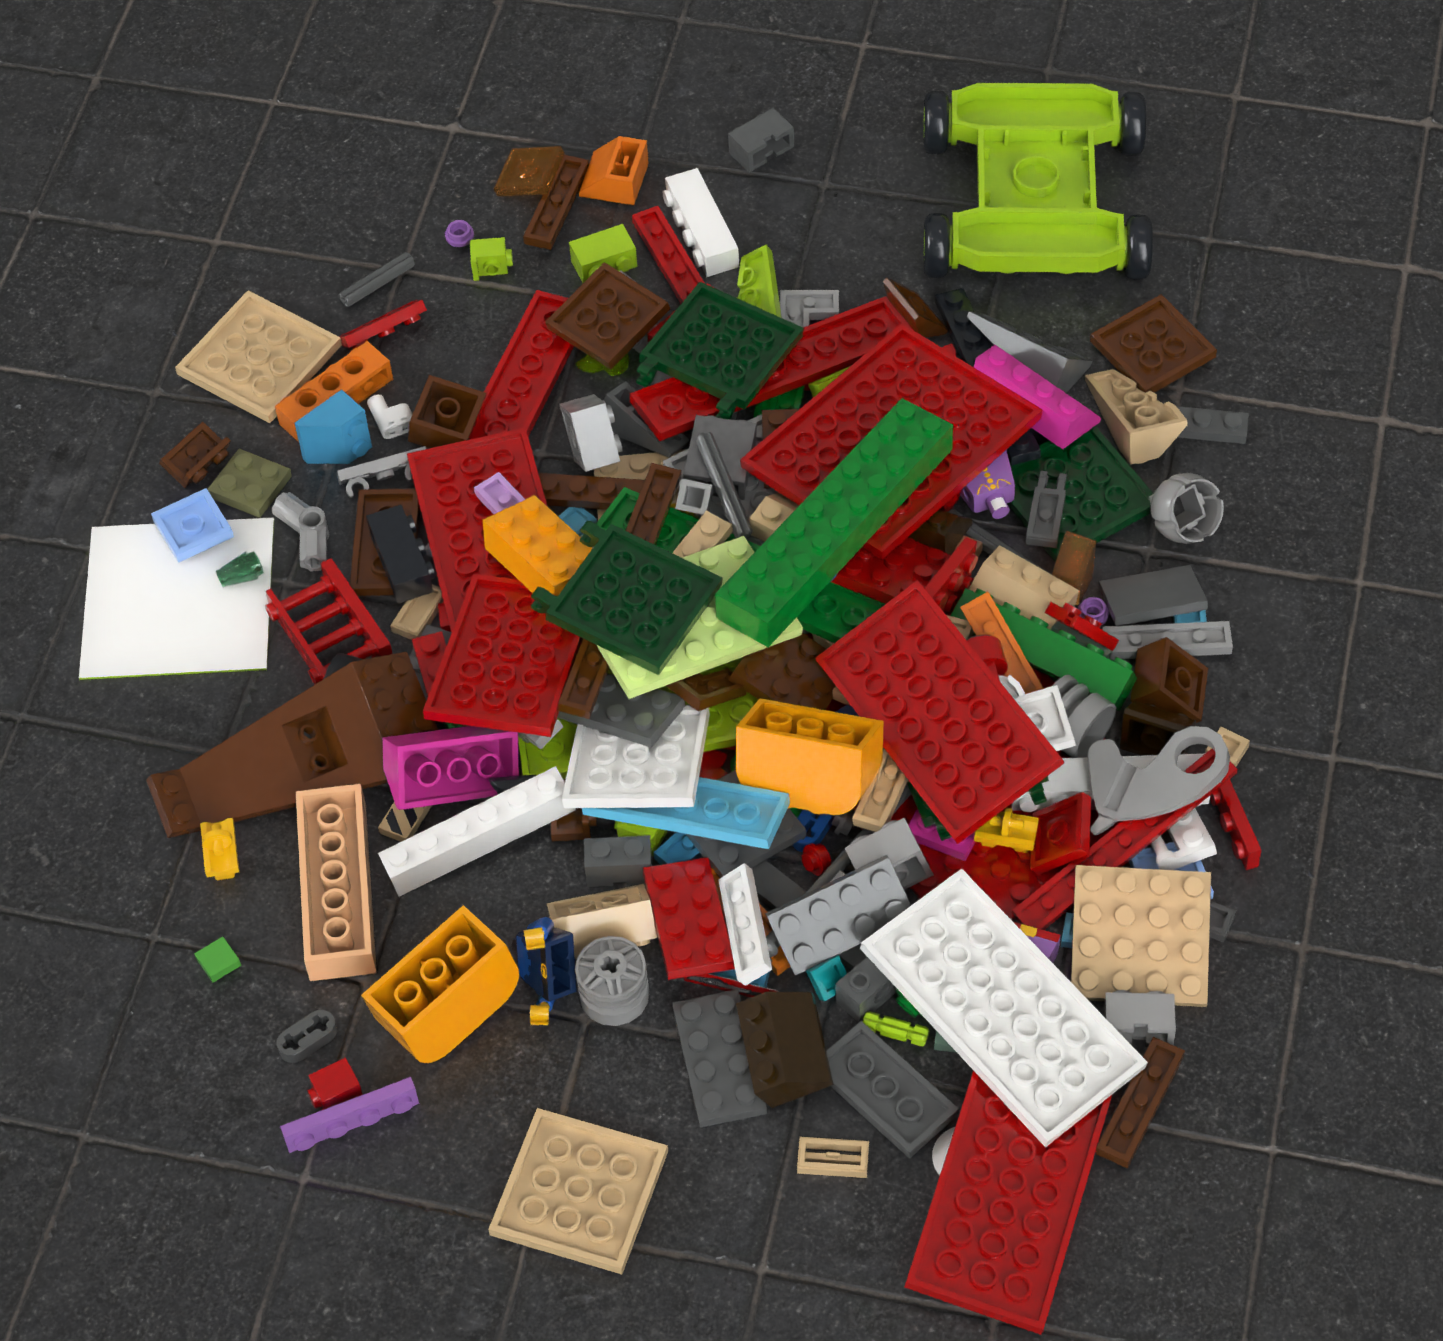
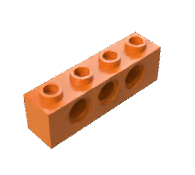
M368 341L358 348H354L344 358L330 365L324 372L314 379L307 381L300 389L290 396L283 398L275 405L279 425L299 442L295 427L296 421L340 390H343L356 403H361L393 380L390 360Z

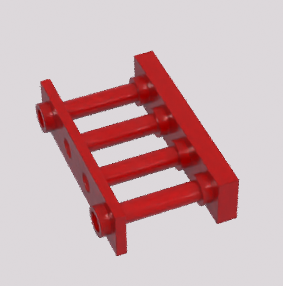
M332 558L320 563L323 576L320 577L319 582L281 601L278 600L271 588L265 591L268 600L265 609L273 622L278 620L310 668L308 673L314 685L324 679L330 665L328 663L323 666L316 654L353 635L357 637L362 635L365 640L364 645L347 655L365 659L369 656L374 658L393 654L390 642ZM325 592L327 594L333 593L336 597L334 603L296 622H293L287 611ZM340 613L349 616V624L310 644L307 643L301 634Z

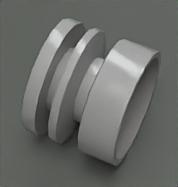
M1065 675L1052 686H1058L1076 746L1061 751L1071 758L1088 757L1090 746L1098 740H1103L1108 733L1116 715V706L1098 693H1092L1088 696L1089 689L1083 683L1078 684L1079 682L1071 675Z
M607 936L595 939L582 949L576 960L575 974L581 1006L589 1018L602 1025L618 1026L630 1023L640 1016L648 1004L649 983L645 958L638 946L623 937Z

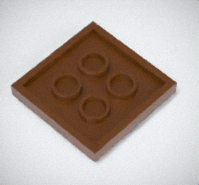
M604 262L545 323L550 331L611 370L670 310L667 301Z
M1162 294L1091 333L1090 342L1121 374L1135 381L1136 388L1145 393L1148 391L1157 392L1216 358L1217 349Z
M803 632L798 637L744 656L729 677V680L735 684L743 685L744 690L758 700L761 698L826 710L833 700V689L836 687L815 659L826 648Z

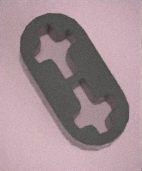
M316 1010L284 1030L277 1038V1048L281 1058L285 1062L298 1063L331 1042L337 1034V1025L333 1015L326 1010ZM321 1023L323 1026L326 1025L327 1029L321 1031L319 1028L316 1029L315 1025ZM292 1041L294 1044H298L299 1048L293 1050L291 1047L288 1048L287 1044Z

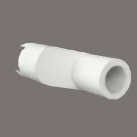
M374 395L368 399L367 405L383 438L391 439L409 432V422L413 414L408 404L402 403L388 408L382 395Z

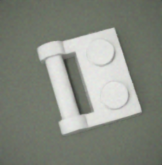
M1195 808L1168 829L1178 851H1169L1161 836L1151 843L1157 856L1156 863L1160 870H1175L1217 854L1215 844Z

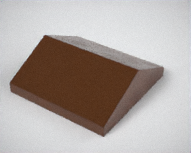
M887 277L885 278L883 284L888 300L915 332L923 337L940 336L948 332L947 327L917 292Z

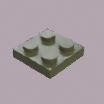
M238 449L207 490L213 500L261 518L292 477L291 469Z

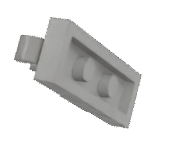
M423 446L338 470L337 478L339 485L347 483L346 493L349 498H353V485L360 484L363 489H369V484L364 478L376 477L377 481L395 476L394 471L406 467L404 471L406 480L408 482L412 481L407 453L425 450L426 448Z

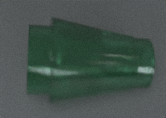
M245 551L221 567V569L216 570V574L224 588L228 585L257 580L259 575L264 574V570L256 552L247 553Z

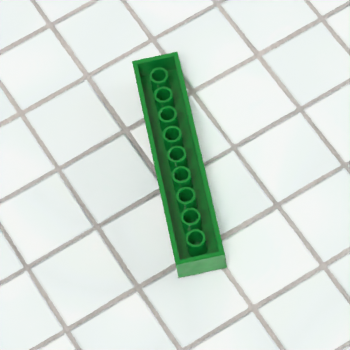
M901 398L715 593L716 618L769 648L951 452L953 448V424Z

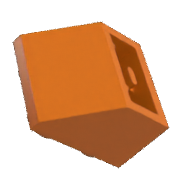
M618 136L595 150L582 182L579 197L635 205L649 164L647 140Z

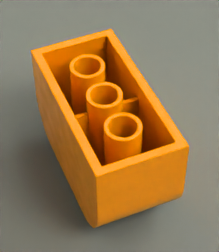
M760 698L736 726V773L741 785L789 793L790 804L788 808L809 810L813 814L840 815L847 813L856 806L880 769L883 760L884 721Z
M463 905L361 996L374 1018L421 1063H432L450 1053L509 999L517 986L519 969L506 944Z

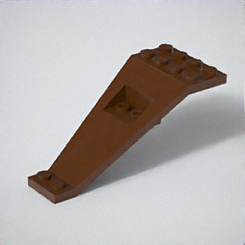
M407 651L351 662L180 769L151 774L146 781L167 837L171 838L201 831L200 823L203 822L218 823L227 818H233L234 822L296 807V791L361 784L363 790L388 783L383 770L382 738L438 730L435 721L424 719L423 709L426 698ZM304 732L308 733L311 738H307ZM315 761L320 762L322 767L317 766Z

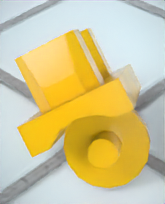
M1006 807L1005 812L998 813L975 831L974 841L981 842L982 846L994 848L996 845L1012 847L1017 852L1027 853L1029 850L1033 851L1039 818L1013 814V808Z
M227 818L218 823H200L206 877L215 876L216 880L234 878L235 873L239 872L233 818Z

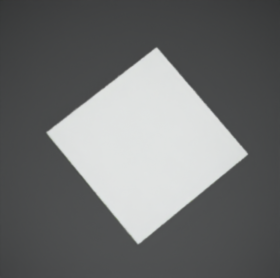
M274 517L226 520L233 531V538L179 563L155 524L92 527L79 680L267 670L269 615L265 609V605L268 604L265 591L271 588Z

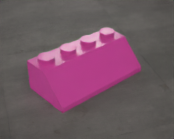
M997 345L992 346L976 357L974 368L1043 409L1041 419L1031 428L1061 449L1066 448L1100 423L1101 417Z
M466 726L382 738L383 770L398 810L494 797L498 793L490 784V778L519 776L518 732Z

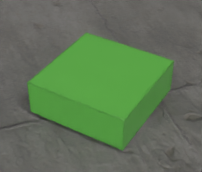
M224 937L194 953L196 960L212 983L241 966L239 958Z

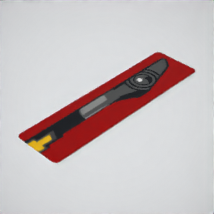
M712 974L684 977V980L687 982L723 991L738 989L739 995L754 997L766 991L779 992L752 984L745 986L739 981Z

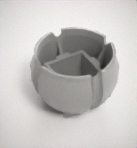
M1188 472L1175 474L1168 480H1164L1155 490L1154 494L1149 496L1151 515L1155 519L1154 523L1157 530L1169 540L1183 544L1204 541V537L1212 536L1218 529L1224 512L1223 500L1216 497L1220 492L1219 489L1205 477ZM1180 496L1185 511L1175 517L1173 512L1174 504L1177 497Z

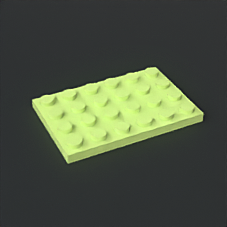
M741 536L683 557V559L723 577V586L753 555L754 551L746 538ZM715 596L660 675L597 645L628 699L768 648L716 618ZM797 617L769 647L802 635L803 627Z

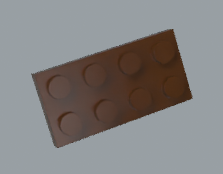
M415 489L359 490L350 586L357 596L394 595L370 536L366 516L402 505L405 515L411 514L417 530L413 534L415 539H417L420 506Z

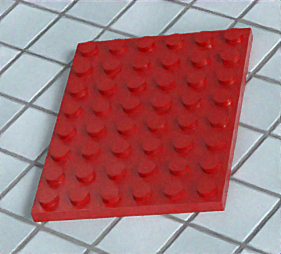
M901 323L740 459L741 467L797 505H800L901 398L953 424V448L951 452L863 545L864 549L883 560L1041 419L1043 409Z

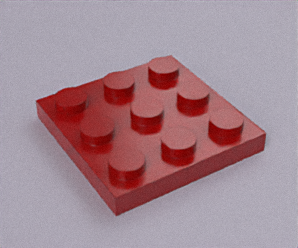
M906 538L883 560L862 547L831 582L887 604L917 580L925 588L951 555L940 549L919 543L912 538Z

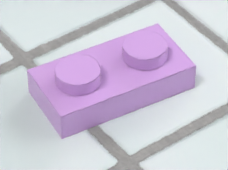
M500 472L474 487L475 495L493 514L525 500Z

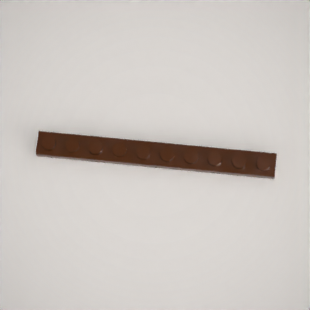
M651 463L625 531L656 545L679 485L682 470ZM583 639L559 700L558 711L590 719L609 665L597 645L586 639Z

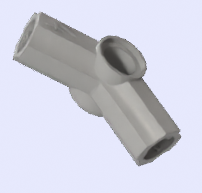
M283 492L276 498L271 508L272 513L300 534L301 568H306L310 572L321 571L320 563L327 560V540L329 538L325 513L319 507L307 505L291 492Z

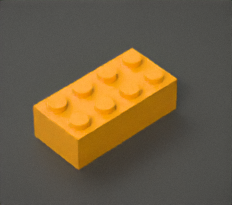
M535 495L483 519L485 549L532 593L537 587H542L553 595L558 596L593 549L580 542L581 537Z

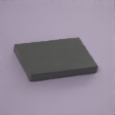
M1191 565L1099 581L1100 593L1115 626L1208 609V600Z

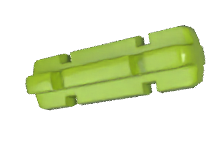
M871 1011L866 1012L862 1021L874 1033L879 1031L882 1036L907 1042V1039H909L911 1044L925 1046L929 1035V1029L926 1026L915 1024V1027L910 1026L911 1022L889 1016L880 1018V1014Z

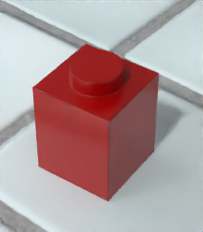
M346 1057L308 1075L312 1088L307 1090V1093L315 1109L322 1107L324 1110L363 1095L360 1084Z

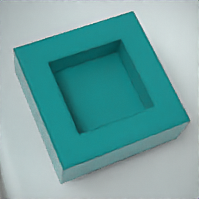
M839 955L806 970L819 1000L826 1001L836 995V983L847 974Z

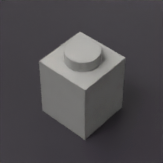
M682 478L675 509L701 515L706 510L709 512L714 485Z

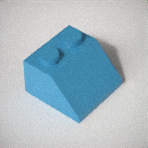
M340 390L295 422L302 457L307 464H350L358 457L365 455L372 448L365 410L343 390Z

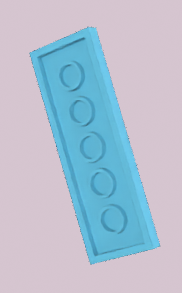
M699 777L694 807L582 808L583 815L769 849L788 809L790 797L789 793Z

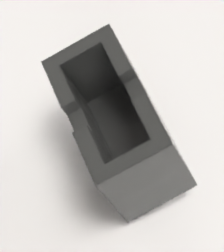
M772 108L728 133L729 154L750 173L767 163L768 156L774 154L777 157L794 147V127L779 112Z
M650 835L584 839V867L587 887L614 886L615 882H626L627 885L645 884L643 867L653 866Z

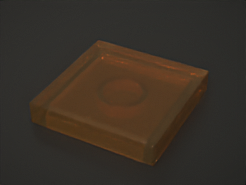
M562 147L511 149L494 187L496 195L547 194L565 154Z

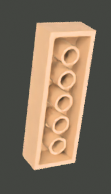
M361 784L296 791L304 962L309 980L317 981L376 974L366 803Z

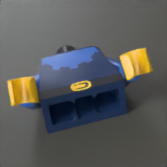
M542 917L530 923L527 930L518 932L511 946L512 950L517 953L520 978L533 988L539 996L536 1005H530V1025H548L549 1012L553 1008L555 999L577 992L573 933L555 928L552 919Z

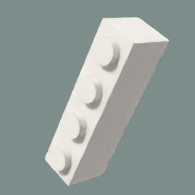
M698 168L666 177V190L662 191L664 202L667 207H672L674 222L677 227H682L684 242L687 247H692L696 266L698 268L702 267L706 277L738 268V246Z

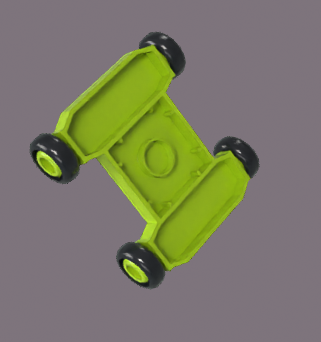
M976 83L959 90H952L951 103H949L948 95L943 91L928 92L924 99V149L929 154H943L948 148V143H951V146H956L957 140L977 145L978 207L962 212H953L952 225H950L948 216L943 213L927 215L924 222V273L930 278H942L947 275L949 266L952 269H958V264L979 272H1001L1007 274L1014 272L1097 273L1115 266L1116 271H1122L1124 268L1126 276L1130 279L1142 280L1147 278L1152 266V222L1146 215H1132L1127 219L1124 226V214L1097 208L1094 145L1110 141L1111 147H1117V144H1119V149L1124 155L1136 156L1141 154L1146 138V102L1144 96L1139 92H1127L1123 94L1119 104L1118 91H1111L1094 84Z

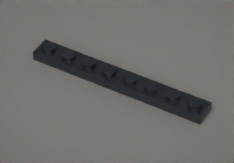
M964 288L936 294L935 303L961 359L974 367L976 357L991 348L987 337L967 318L969 311H975ZM1031 429L1007 449L1011 465L1040 458L1041 450Z

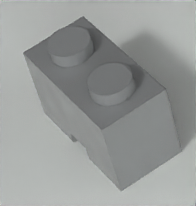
M1126 990L1105 993L1104 1017L1131 1045L1132 1039L1146 1040V1046H1149L1153 1037L1171 1045L1174 1044L1176 1032L1174 994H1165L1162 991L1131 993Z

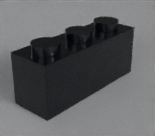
M402 505L367 515L370 536L397 603L399 604L432 593L431 580L436 578L434 569L430 561L425 562L423 559L426 551L422 539H415L413 533L417 532L412 515L406 516Z

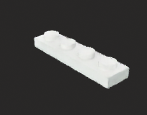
M744 863L718 879L737 980L746 986L771 971L772 965L753 870Z

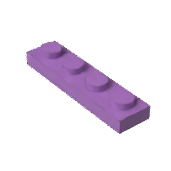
M409 1077L280 1126L289 1153L296 1150L304 1151L325 1139L339 1138L351 1129L362 1125H373L380 1118L393 1113L401 1114L407 1112L413 1106L419 1104L413 1081Z

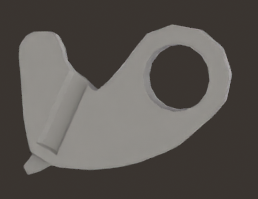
M1190 726L1176 732L1154 760L1144 769H1140L1138 766L1136 768L1127 763L1113 740L1104 739L1094 742L1088 749V762L1092 795L1099 816L1091 826V832L1094 835H1099L1118 821L1140 820L1163 815L1202 798L1223 780L1229 770L1230 754L1222 736L1209 727ZM1191 745H1207L1216 752L1214 762L1204 772L1197 774L1186 773L1177 766L1178 756Z

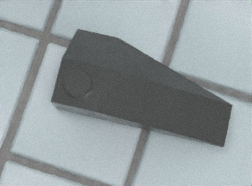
M969 311L967 318L994 345H997L1065 393L1073 387L1091 367L1093 362L1060 345L1058 347L1047 343L1042 345V338L1034 334L1031 335L1021 331L1017 334L1015 326L984 313Z

